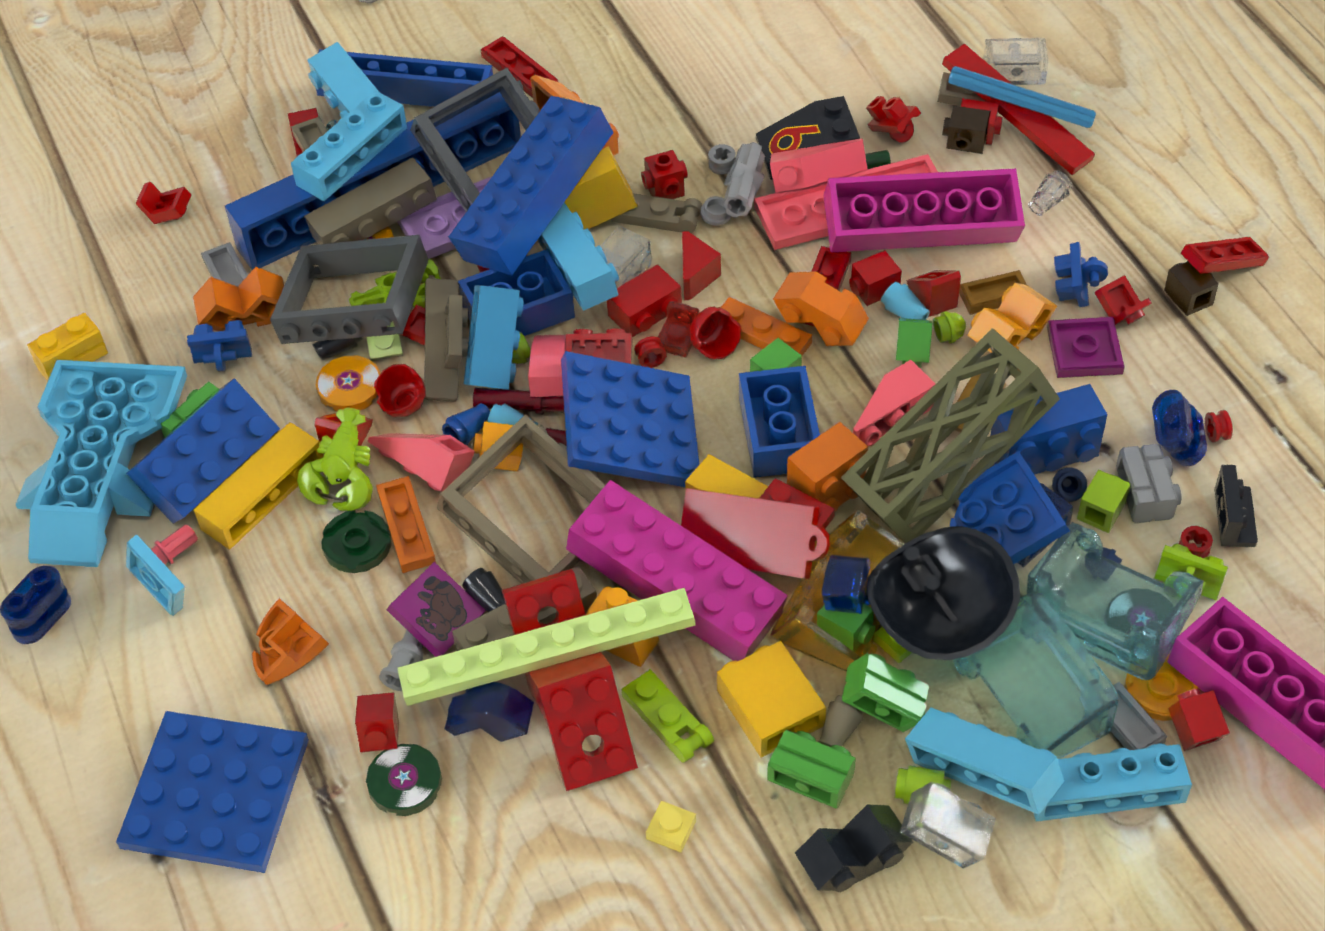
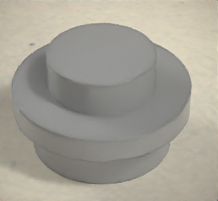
M718 196L710 197L702 205L700 215L706 223L719 226L730 220L731 216L726 213V208L723 205L724 198Z

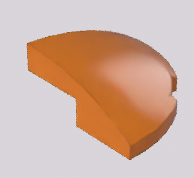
M279 598L267 612L257 630L256 635L260 638V655L255 650L252 652L253 666L258 677L268 685L302 668L321 653L329 643Z

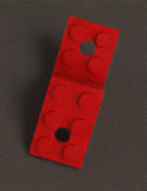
M572 569L501 590L514 635L586 615L575 573ZM547 606L554 607L556 609L555 619L548 624L540 623L537 618L539 611ZM602 652L524 673L529 692L545 717L566 791L638 768L612 668ZM590 735L601 737L600 746L596 750L585 751L582 749V743L586 737Z

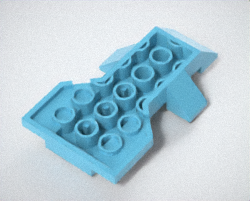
M56 360L38 404L40 416L59 438L51 458L25 479L16 502L17 509H30L28 554L30 563L98 567L107 543L105 529L113 507L117 515L151 516L154 503L126 473L130 470L128 465L136 443L162 428L161 423L169 419L170 414L172 415L176 410L187 378L185 367Z

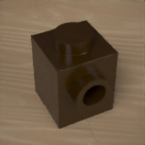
M953 106L951 118L945 117L942 135L948 136L946 149L983 154L990 111Z
M1187 261L1185 263H1178L1169 269L1164 291L1179 309L1188 316L1214 304L1219 283L1212 273L1200 274Z

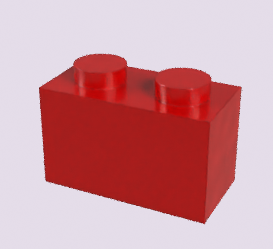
M658 264L617 288L619 295L607 300L608 316L621 329H624L626 333H631L632 337L649 330L652 325L667 316L674 315L682 308L681 286Z

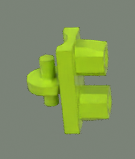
M1176 543L1172 547L1165 545L1154 579L1180 587L1178 595L1186 597L1187 592L1191 591L1217 600L1228 567L1224 566V562L1220 558L1211 555L1205 557V559L1191 554L1188 547Z

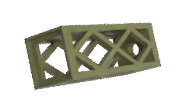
M992 328L841 478L906 544L922 535L958 500L964 489L993 466L1060 398L1039 367ZM990 348L992 353L981 357ZM981 374L970 396L953 404L959 382ZM1010 375L1013 376L1015 380L1007 388L1003 389L1005 380ZM933 404L928 416L915 422ZM1014 408L1007 431L987 437L998 415ZM964 423L962 432L942 452L937 453L939 445L960 424ZM915 439L906 459L887 468L893 447ZM984 456V457L969 471V469L971 468V466H972L974 460H976V459H978V458ZM868 468L864 478L862 479L860 475ZM948 473L942 495L921 501L931 481ZM899 488L897 496L888 504L884 499L894 489ZM918 521L912 528H910V527L908 526V525H910V524H912V523Z

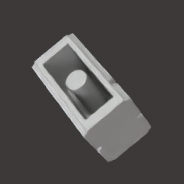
M1159 444L1143 445L1141 448L1138 446L1123 447L1119 451L1116 468L1119 477L1131 483L1127 505L1132 521L1134 523L1150 522L1153 519L1155 521L1172 519L1177 505L1181 504L1182 496L1179 485L1173 484L1171 480L1173 468L1170 457H1164L1161 445Z

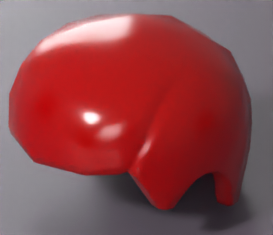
M713 306L705 308L696 315L690 326V339L692 345L710 359H724L733 353L739 344L742 329L741 325L727 310Z
M393 364L384 369L374 383V388L378 395V405L383 412H386L393 418L408 417L421 408L426 396V388L422 378L413 368L406 364Z

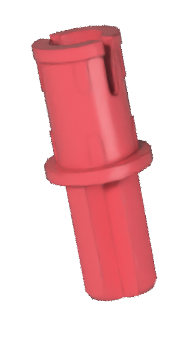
M183 525L163 541H155V546L151 550L164 564H173V559L196 543L198 537L190 526Z

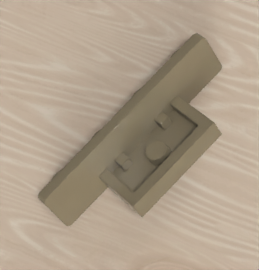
M427 278L425 282L424 384L426 400L454 402L458 398V367L461 358L467 357L468 338L462 337V327H467L468 308H462V295H458L457 280Z

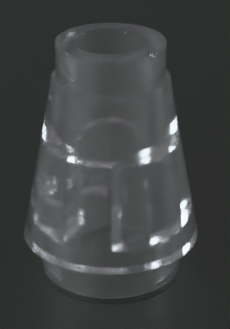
M1060 171L1046 174L1028 203L1030 210L1034 214L1042 216L1067 198L1072 188L1071 180Z

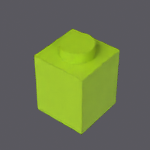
M1098 470L1081 498L1077 520L1109 533L1126 504L1131 483L1122 480L1116 475Z

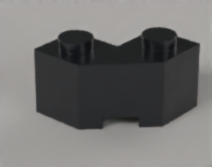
M867 804L843 829L819 828L795 854L818 891L842 892L849 889L853 884L899 863L904 857L903 852L914 842L889 805Z

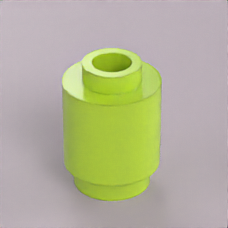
M908 766V769L898 768L894 798L903 799L904 804L940 809L941 802H949L951 780L944 779L945 771L916 766Z

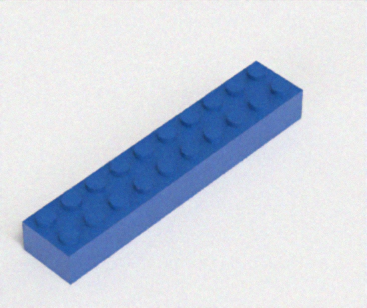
M500 92L435 127L465 172L510 152L521 138L519 120ZM413 120L407 122L406 130L325 201L296 186L294 175H291L225 205L236 248L251 270L255 267L262 268L300 250L301 246L315 243L316 241L312 237L305 215L412 157L431 178L433 187L445 182L410 131Z

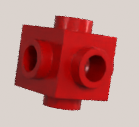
M673 150L644 158L645 171L641 172V178L645 189L649 190L651 196L667 199L685 196L684 179L688 177L687 168L683 160H678Z

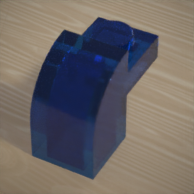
M841 555L830 556L822 588L826 610L862 614L863 603L870 605L866 588L871 564L869 558Z
M491 682L466 689L465 694L452 697L444 729L457 736L481 728L500 742L523 736L528 732L534 701L518 690L499 682Z

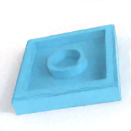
M135 535L127 542L126 567L164 609L174 616L183 608L185 586L138 535Z

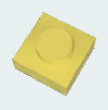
M661 801L647 828L646 839L682 852L696 823V814Z

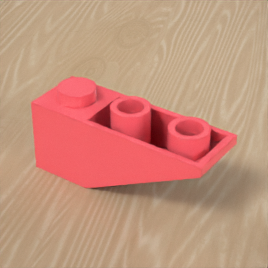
M912 360L885 374L853 428V433L867 446H872L935 383ZM933 404L923 414L927 413Z
M388 433L371 436L367 440L379 449L378 451L381 455L393 458L403 465L405 471L418 475L427 481V485L437 491H444L470 466L475 453L473 449L451 435Z

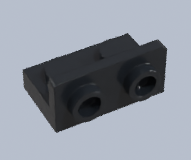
M1221 465L1214 488L1221 546L1256 547L1258 538L1251 488L1244 486L1243 480L1237 478L1236 465Z

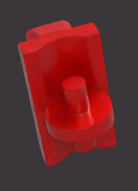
M877 96L866 107L873 117L867 124L871 131L887 132L894 141L900 143L911 139L914 133V124L911 118L918 117L921 114L917 106H906L900 97H893L886 101L884 96Z

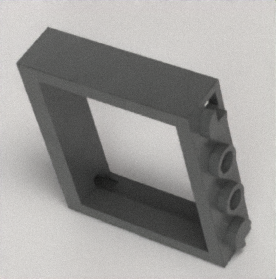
M508 68L414 117L410 129L465 212H467L480 192L435 127L500 92L524 129L527 130L540 110L534 101L528 99L523 91L521 81H516Z
M420 235L301 246L270 318L281 344L403 334L429 260ZM397 270L386 303L301 310L314 278ZM391 322H393L395 327L387 326H390Z

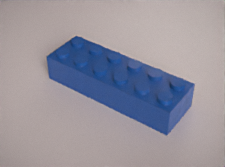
M551 96L448 236L464 261L513 275L612 136L613 131L600 107L556 96Z

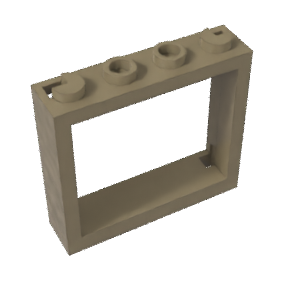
M526 415L440 493L437 509L521 584L572 569L581 559L569 552L550 572H547L467 501L464 496L521 443L589 503L605 487V484L599 480L595 471L568 467L567 446L561 443L558 444L548 435L542 425H536Z

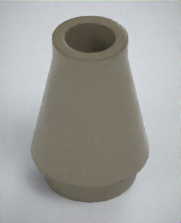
M838 695L835 701L829 703L819 743L829 747L832 745L842 746L863 720L861 715L863 711L843 702L842 695Z

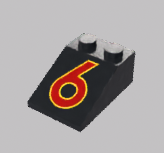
M844 96L814 101L756 133L757 143L762 146V152L765 155L764 163L770 180H773L770 167L772 153L860 139Z

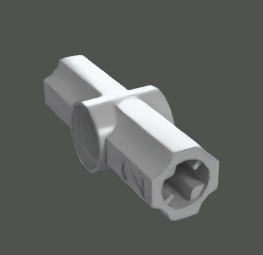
M755 142L741 145L737 151L735 162L724 182V185L728 187L723 205L726 208V213L734 218L748 214L752 208L754 196L764 179L761 169L765 155L762 152V146Z

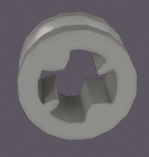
M725 144L712 147L708 153L710 170L716 174H728L735 162L734 149Z

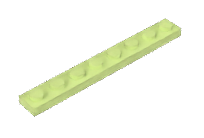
M685 588L401 666L397 669L406 705L409 706L695 626V619Z

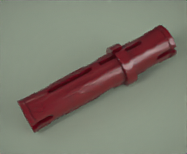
M474 388L473 407L482 403L489 409H492L494 404L502 406L505 403L517 411H535V414L543 415L544 412L564 413L563 396L530 397V390Z

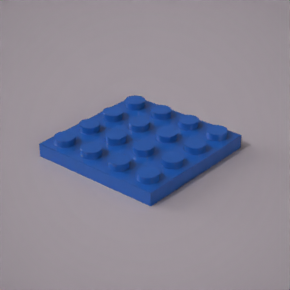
M565 351L561 358L568 467L685 487V481L699 466L690 376Z
M165 711L116 840L119 849L265 873L309 741L307 733Z

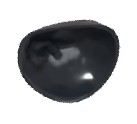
M963 526L937 529L907 542L881 560L870 573L866 586L871 608L886 632L906 650L926 659L953 660L967 657L988 647L1004 633L1013 621L1020 601L1017 570L1011 557L1002 545L981 531Z

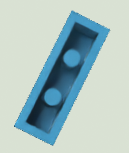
M482 285L474 286L464 384L509 390V383L514 382L516 365L512 363L513 350L518 349L520 339L519 331L515 330L517 317H521L523 311V298L519 297L520 290Z

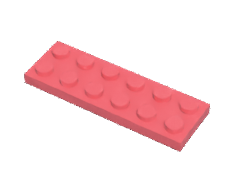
M927 154L867 169L844 177L936 173L938 171ZM827 182L807 188L777 192L754 198V208L774 250L828 237L823 196Z

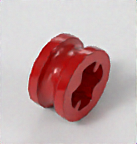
M656 336L643 338L634 348L639 364L644 367H657L667 357L662 340Z
M1226 410L1218 411L1217 415L1214 412H1208L1205 415V429L1211 442H1218L1221 437L1223 440H1230L1232 438V421Z
M1190 526L1183 530L1179 544L1188 547L1191 554L1205 559L1210 553L1213 538L1207 529L1200 526Z

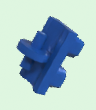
M1080 242L1070 244L1069 254L1054 257L1058 278L1072 276L1055 281L1059 300L1077 299L1079 307L1089 306L1088 283H1090V286L1096 287L1099 285V282L1107 278L1108 266L1106 263L1099 261L1097 257H1090L1086 262L1085 258L1081 257Z
M240 320L228 321L225 324V331L214 332L213 327L208 324L196 325L193 335H187V344L190 347L193 362L215 363L218 372L226 370V361L252 357L249 337Z

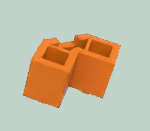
M255 267L238 287L210 277L193 296L198 325L208 324L213 327V330L220 332L225 331V324L228 321L240 320L243 325L256 322L257 327L271 324L270 318L284 288L282 276Z
M816 271L789 273L773 298L786 323L813 322L826 346H853L869 320L856 294L845 288L843 292L838 291L826 284L827 278Z

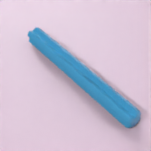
M957 66L952 68L949 76V83L1082 127L1091 128L1096 116L1094 110Z

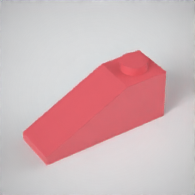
M863 138L772 153L770 167L775 193L807 188L827 182L829 178L844 177L867 170Z

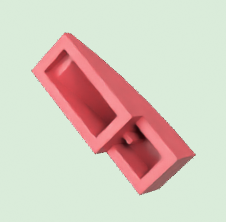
M535 335L531 347L528 373L530 397L563 396L561 358L566 351V335Z

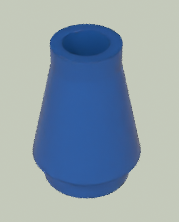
M480 403L473 408L448 417L446 423L442 426L443 434L451 435L463 444L468 445L474 438L475 433L482 429L484 421L487 422L490 414L489 408Z

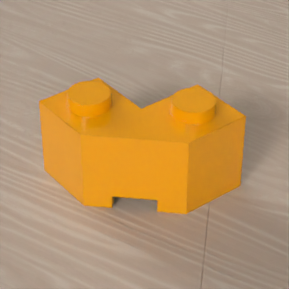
M1014 283L1002 295V303L998 310L984 307L982 311L974 316L971 322L972 328L967 336L978 343L993 328L1019 350L1017 345L1026 337L1033 340L1041 333L1057 305L1028 285Z

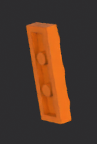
M729 297L721 306L741 325L740 339L761 349H764L775 339L779 338L803 356L812 344V334Z
M407 476L376 485L402 573L430 566L433 562L436 563L410 477Z

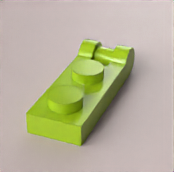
M651 669L621 689L622 697L681 762L685 763L694 756L693 752L698 748H706L714 742V737L710 730L704 724H700ZM686 732H688L691 735L685 740L683 738H680Z

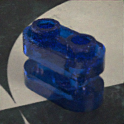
M1167 390L1161 393L1155 399L1152 406L1156 440L1167 452H1170L1171 456L1180 465H1195L1202 460L1207 451L1203 417L1178 390Z
M39 566L30 571L2 601L0 612L13 638L21 644H32L39 641L66 613L71 605V597L56 568L52 566Z

